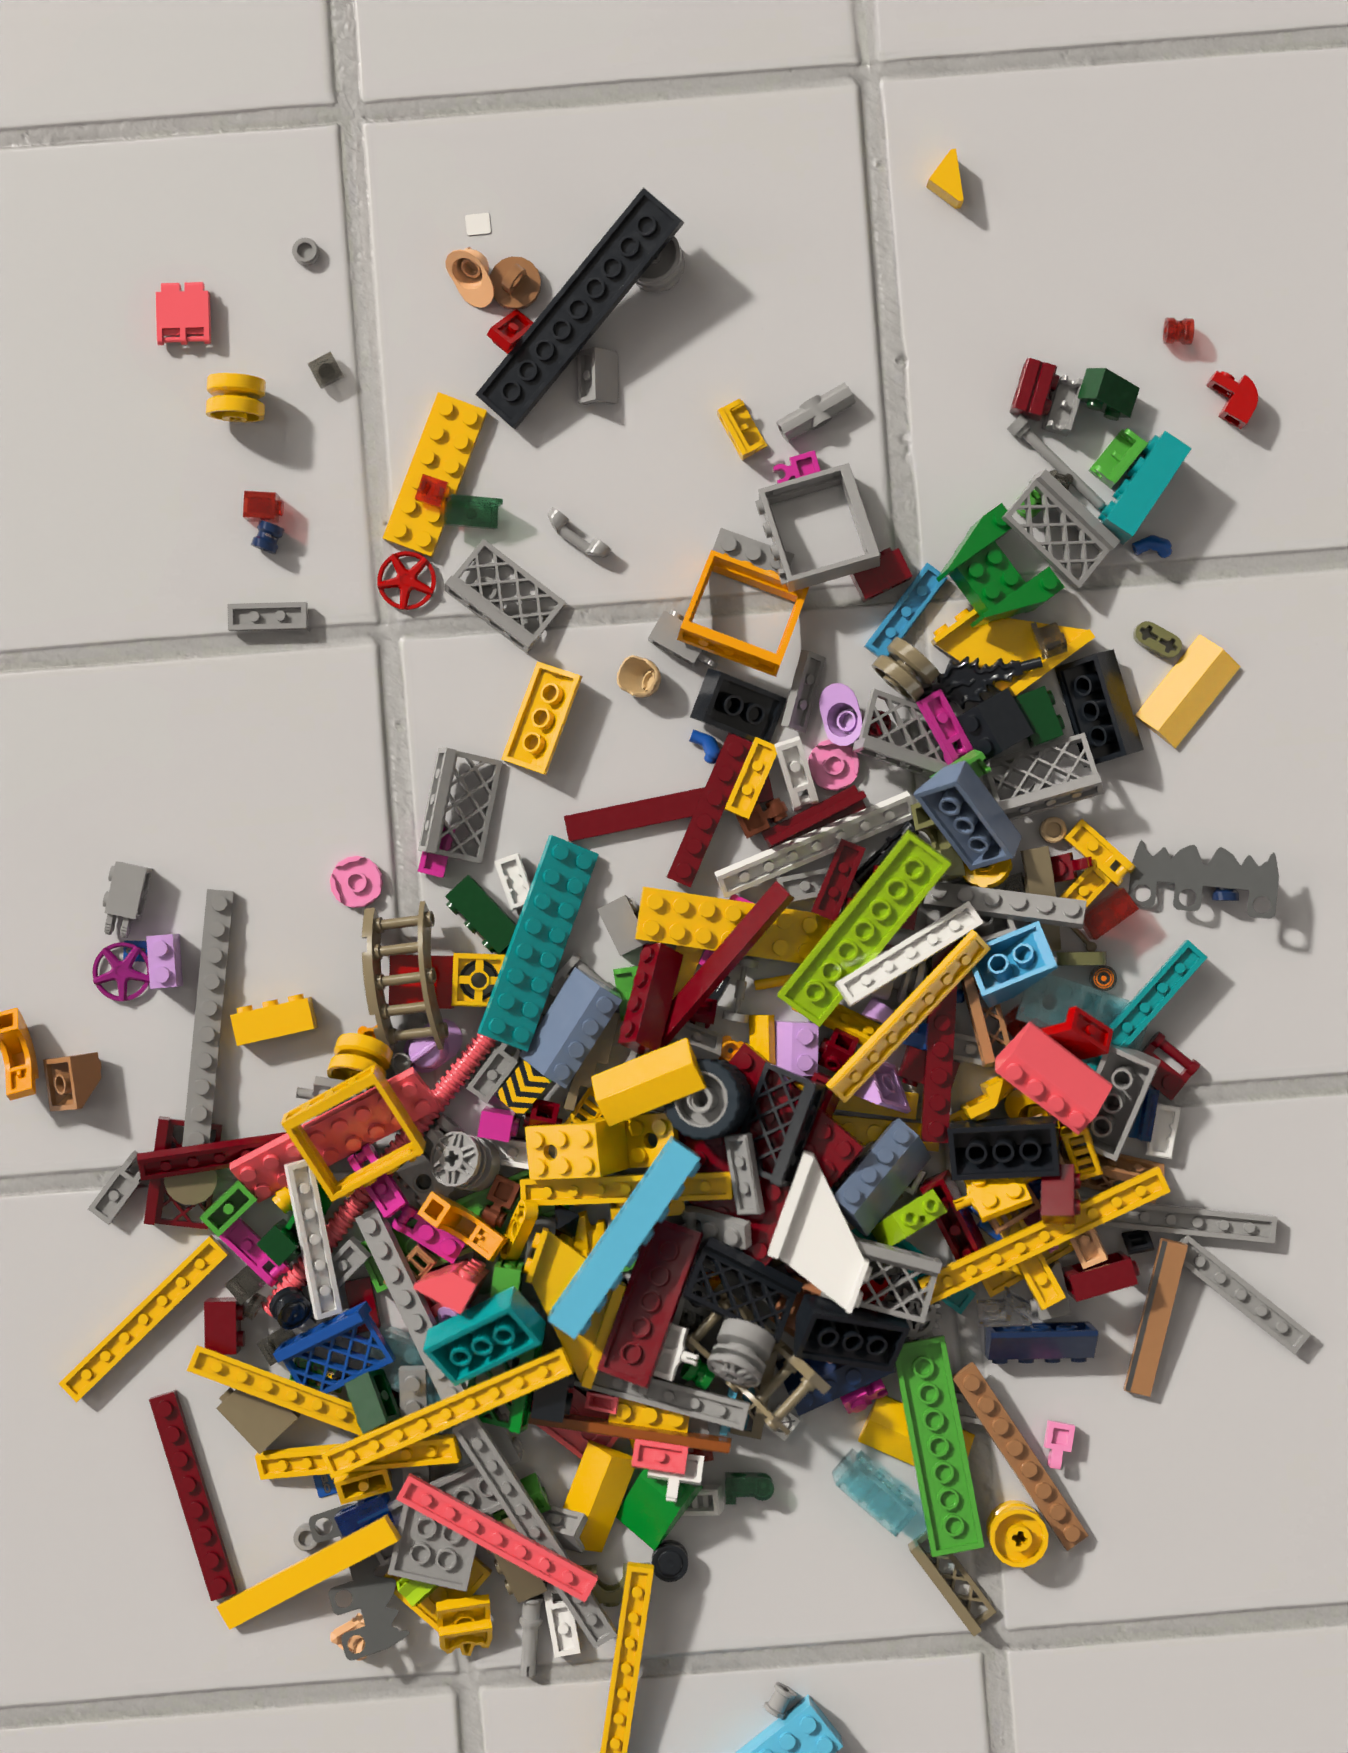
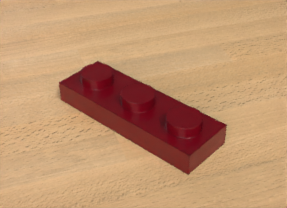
M842 838L840 839L811 912L834 922L836 921L866 848Z

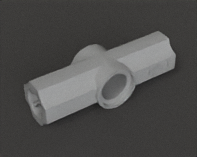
M844 382L822 396L816 395L800 405L799 409L778 420L776 424L783 438L788 443L810 429L815 430L823 426L833 418L832 416L851 407L856 401L850 388Z

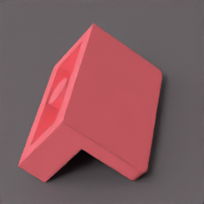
M635 1439L631 1467L685 1475L688 1447Z

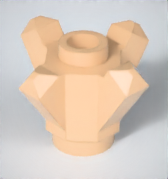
M358 1613L355 1618L352 1617L350 1621L334 1629L331 1632V1642L344 1650L341 1642L342 1635L364 1627L363 1615ZM359 1635L352 1636L348 1641V1648L353 1653H360L365 1647V1641ZM366 1656L356 1660L361 1661L366 1659Z

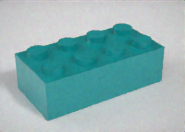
M1164 431L1159 437L1155 435L1141 452L1144 458L1140 457L1127 473L1130 479H1125L1119 485L1112 496L1116 500L1114 502L1111 500L1098 517L1101 523L1120 540L1119 543L1122 545L1134 536L1192 449L1167 431Z
M512 1286L463 1311L462 1314H457L429 1328L423 1352L452 1384L457 1386L542 1344L546 1322L515 1286Z

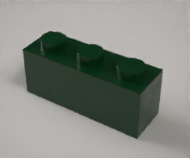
M467 875L445 896L449 900L446 905L455 915L461 913L466 918L465 926L473 934L480 933L484 938L482 944L491 953L496 951L498 954H501L509 946L516 924L470 875Z

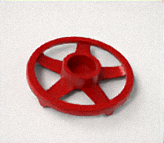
M402 551L392 554L383 562L378 572L377 586L381 596L388 604L398 609L412 610L424 605L431 598L436 587V575L431 563L424 556L411 551ZM411 556L420 561L408 570L402 564L399 557ZM392 562L397 576L382 581L386 567ZM425 566L428 567L431 573V587L417 579ZM399 588L400 604L392 601L386 595L384 589ZM412 590L427 594L422 601L408 605Z

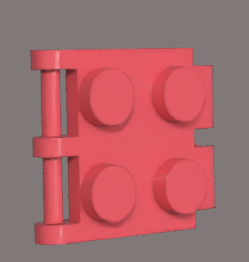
M203 282L184 283V291H181L180 283H161V292H156L158 345H164V343L181 342L182 345H187L188 342L211 344L210 293L205 291Z

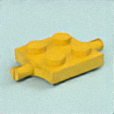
M1041 1177L963 1180L967 1188V1195L953 1200L956 1211L971 1205L978 1212L982 1223L1032 1204V1198L1027 1190V1183L1041 1179Z

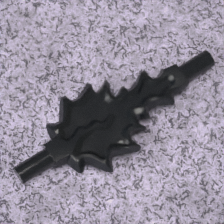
M968 656L959 663H954L953 660H950L945 673H940L937 677V682L932 683V686L923 688L924 693L917 701L941 689L948 703L952 701L961 709L965 708V703L968 701L982 703L984 700L980 694L991 691L988 685L994 687L997 681L1011 683L1013 677L1023 675V672L1043 667L1041 657L1023 662L1011 660L1008 664H1004L1003 659L1000 658L993 665L988 666L984 664L981 668H979V657L971 663Z

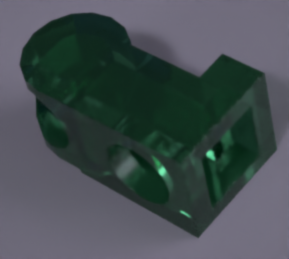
M725 1472L726 1504H736V1497H755L757 1500L764 1501L771 1498L774 1493L773 1480L766 1473Z

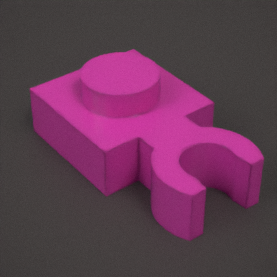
M815 450L790 457V466L778 464L773 467L774 472L783 471L785 473V477L777 480V484L788 481L791 478H799L821 471Z
M879 1379L867 1387H861L840 1398L848 1414L865 1410L868 1405L873 1404L871 1400L885 1397L888 1395L882 1379Z

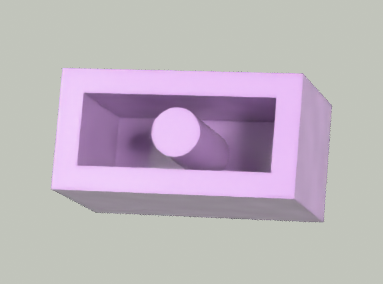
M179 934L146 936L150 989L183 986Z

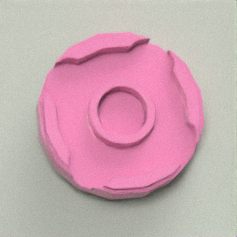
M828 739L820 742L813 748L808 757V765L812 779L817 786L825 790L838 791L847 788L854 782L859 773L860 760L857 752L852 751L853 747L851 745L839 746Z
M361 856L347 857L340 861L333 870L330 878L331 891L335 898L345 906L352 908L366 907L375 902L381 894L383 887L382 873L378 866L368 858Z

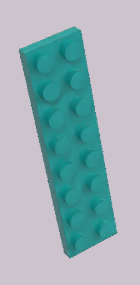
M549 835L477 1034L528 1052L596 864L598 853Z

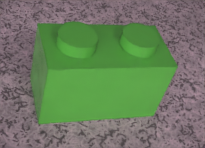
M237 1180L200 1216V1219L219 1237L257 1201L258 1197L241 1181Z

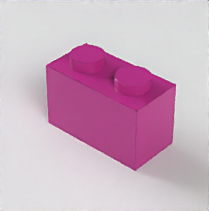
M486 1106L481 1112L477 1137L509 1142L512 1137H516V1134H518L520 1119L516 1118L517 1114L514 1111Z

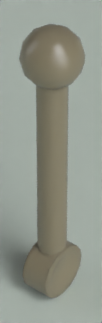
M1071 928L1086 944L1087 951L1094 952L1097 949L1096 943L1089 941L1078 928Z

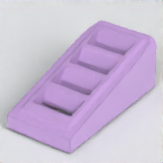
M871 998L861 1015L884 1023L895 1011L876 998ZM917 1027L913 1032L917 1033L919 1027Z

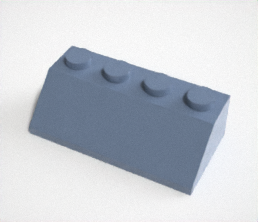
M966 760L943 767L914 792V797L970 871L1014 858L1022 836Z
M575 967L536 1027L528 1052L522 1050L519 1056L543 1076L566 1089L622 1002L620 994Z
M897 1118L887 1126L833 1192L844 1218L865 1237L869 1235L931 1159L919 1135L901 1119Z

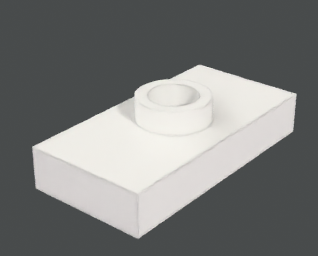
M516 853L494 861L511 911L524 906L531 886L520 853Z
M1153 1102L1145 1155L1172 1159L1181 1107Z

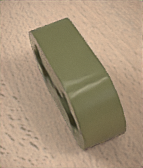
M1142 622L1134 629L1133 638L1135 642L1162 658H1172L1178 655L1182 649V642L1179 637L1153 622ZM1150 628L1149 634L1156 637V639L1148 637L1143 640V634L1140 632V629ZM1172 640V646L1175 648V651L1165 652L1166 646L1159 643V641L1167 643Z
M1106 951L1056 952L1058 966L1107 965Z

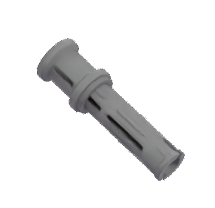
M542 1594L523 1601L522 1616L519 1617V1623L523 1627L520 1670L522 1677L527 1676L528 1666L530 1667L529 1678L537 1675L538 1628L543 1623V1618L540 1616L541 1603L544 1601Z

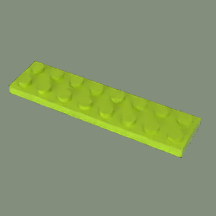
M907 830L777 993V997L820 1027L843 999L835 985L836 982L878 956L952 864L951 861L910 830Z

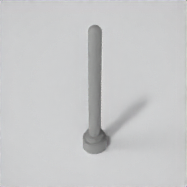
M1020 414L1007 430L1013 436L1017 435L1019 438L1022 436L1096 509H1104L1105 502L1029 429L1031 427L1027 423L1029 420Z

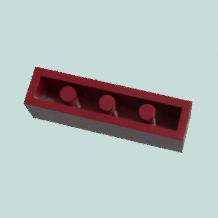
M663 943L643 945L637 972L633 980L630 999L627 1003L624 1022L620 1030L619 1044L640 1055L660 1049L683 954Z
M949 1169L925 1179L920 1187L922 1194L933 1189L947 1210L945 1214L935 1220L955 1260L986 1247L987 1244L968 1207L958 1211L954 1207L953 1200L961 1198L962 1195L955 1181H952Z

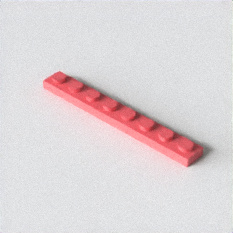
M411 1473L397 1495L396 1500L583 1602H586L598 1580V1575Z

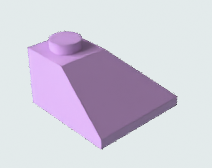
M884 1062L854 1094L857 1097L906 1114L911 1112L896 1067L887 1062Z

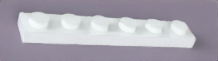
M968 901L839 980L835 985L849 1007L961 939L971 930L982 926L984 922Z
M304 1159L285 1164L284 1168L314 1318L320 1320L343 1313L316 1177Z

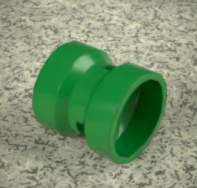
M700 1357L699 1360H695L698 1361L696 1366L684 1363L680 1377L686 1381L692 1380L698 1388L706 1390L715 1376L708 1368L707 1363H703Z

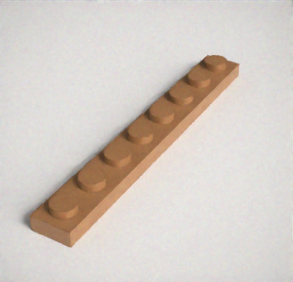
M971 1362L952 1375L953 1382L1063 1547L1068 1551L1089 1535L976 1365Z

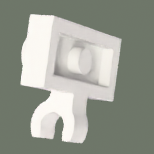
M687 1454L685 1475L648 1470L647 1478L667 1480L666 1501L677 1502L679 1482L701 1485L704 1456Z

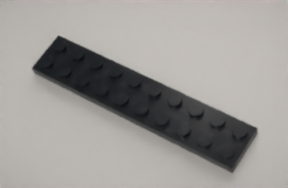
M643 187L475 395L512 428L516 429L678 232L684 222Z

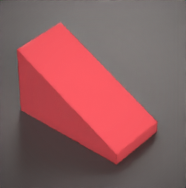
M593 1390L587 1391L585 1408L617 1414L619 1397Z

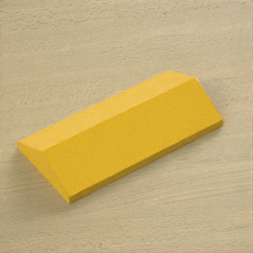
M1199 634L1134 717L1175 749L1239 670L1240 666L1224 649Z
M537 662L501 760L537 773L547 774L582 679L581 675Z
M689 1038L682 1039L591 1076L596 1103L609 1127L706 1088Z
M889 1396L875 1399L859 1435L858 1442L914 1466L902 1402ZM962 1429L968 1457L975 1434Z
M591 1440L587 1443L563 1508L585 1513L588 1520L579 1537L585 1547L584 1550L602 1552L635 1468L631 1467L633 1456Z

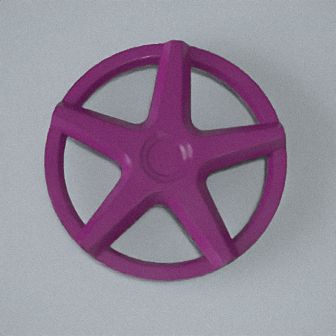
M126 942L111 944L103 948L94 961L93 982L104 996L112 1000H132L140 996L150 983L148 956L134 944ZM117 947L132 949L123 961H120L110 951ZM138 954L145 960L147 974L134 970L132 966ZM105 956L111 966V970L98 976L99 963L102 957ZM115 980L119 996L109 993L101 984ZM129 980L145 982L140 990L127 996V983Z

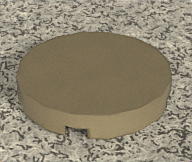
M212 1170L164 1177V1185L167 1193L175 1201L184 1205H196L204 1202L213 1194L217 1185V1171Z

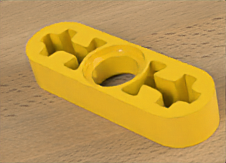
M521 1199L518 1202L503 1235L508 1240L500 1251L502 1259H519L538 1217V1204L536 1200Z

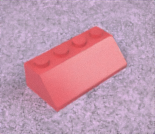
M1031 1021L995 1058V1072L1077 1135L1097 1116L1113 1087L1109 1081Z
M466 1258L454 1262V1264L450 1263L431 1269L415 1283L413 1289L462 1314L478 1295L490 1270L485 1268L486 1264L476 1258L471 1260Z

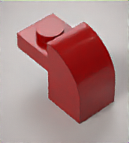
M1216 371L1210 377L1206 386L1228 398L1218 417L1242 429L1256 409L1258 403L1257 388L1246 375L1236 382L1231 374L1224 371Z

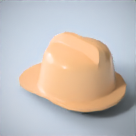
M471 247L464 250H454L448 254L445 261L446 269L463 299L471 306L478 308L486 307L490 304L494 297V286L488 275L489 263L487 258L481 252L473 250Z

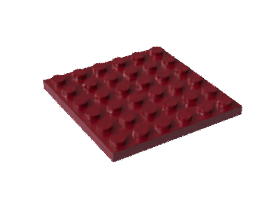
M743 1043L729 1063L737 1066L741 1073H744L748 1084H750L751 1096L753 1098L765 1062L768 1061L748 1043ZM771 1070L768 1082L770 1087L773 1088L782 1082L778 1073ZM795 1084L789 1085L794 1098L801 1095L802 1091ZM784 1088L773 1092L778 1106L789 1101ZM768 1095L760 1100L759 1107L762 1113L772 1109ZM790 1105L780 1110L784 1123L792 1120L794 1113ZM819 1107L804 1150L814 1153L831 1189L864 1150L865 1146ZM775 1113L764 1117L769 1131L779 1126ZM759 1120L751 1125L750 1132L753 1138L764 1134ZM742 1126L735 1133L731 1134H740ZM678 1130L679 1141L698 1153L700 1157L698 1162H700L701 1166L696 1173L730 1171L724 1137L696 1140L692 1139V1137L684 1136ZM781 1130L771 1135L775 1148L783 1145L784 1136ZM766 1138L755 1143L760 1156L770 1151ZM769 1156L763 1159L762 1163L765 1171L772 1174L775 1162L773 1157ZM759 1175L765 1210L761 1214L737 1215L734 1193L733 1199L689 1201L694 1206L750 1221L752 1245L746 1250H741L766 1266L774 1259V1257L768 1256V1249L791 1186H778L771 1183V1180Z

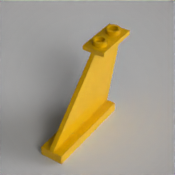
M966 608L954 617L957 622L948 627L944 624L933 632L935 638L932 639L931 643L958 662H961L968 656L971 663L979 657V668L984 664L991 666L1000 658L1003 659L1004 664H1008L1011 660L1023 662L1041 657L1043 667L1023 672V675L1013 677L1011 683L1005 681L995 682V688L1003 691L1010 687L1016 696L1094 639L1095 636L1090 629L1084 630L1012 618H1002L972 628L970 624L980 616L975 609L969 612Z
M543 1227L542 1233L536 1232L531 1247L536 1250L533 1259L527 1258L523 1273L527 1274L526 1282L532 1283L547 1316H549V1311L586 1258L550 1232L548 1228ZM621 1281L614 1291L611 1288L606 1294V1304L599 1313L593 1312L591 1315L592 1323L583 1336L578 1334L573 1339L552 1324L583 1387L592 1388L597 1367L626 1288L625 1282Z

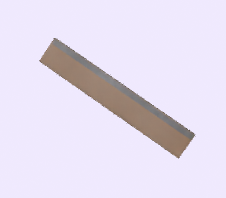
M1165 1238L1160 1239L1123 1387L1124 1391L1148 1397L1151 1396L1188 1248L1186 1243Z

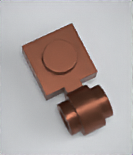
M776 798L765 804L767 809L764 812L760 804H757L749 820L736 815L746 838L748 839L769 829L770 825L767 819H772L776 823L788 817L786 813L788 809L785 802H781L780 798Z
M500 1174L496 1175L486 1198L494 1202L492 1206L487 1205L481 1216V1219L485 1220L486 1224L493 1228L496 1226L502 1227L507 1217V1213L503 1212V1207L510 1210L513 1208L520 1192V1184Z

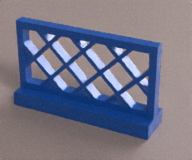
M367 1301L282 1342L273 1353L278 1363L284 1362L297 1383L309 1387L307 1384L308 1378L319 1381L321 1386L318 1391L326 1394L344 1386L348 1381L368 1371L382 1368L396 1359L369 1313L372 1309ZM363 1324L367 1326L371 1333L369 1339L356 1335L359 1326ZM341 1336L350 1339L348 1349L335 1345L336 1337ZM354 1341L368 1345L366 1355L352 1351ZM319 1346L328 1349L327 1359L315 1356V1348ZM372 1347L380 1349L385 1358L379 1360L370 1357ZM333 1351L346 1355L344 1365L331 1361ZM300 1357L308 1360L306 1370L297 1367L292 1359ZM351 1357L364 1361L361 1370L349 1367ZM312 1362L325 1366L323 1376L310 1371ZM329 1368L341 1371V1379L337 1381L328 1378Z

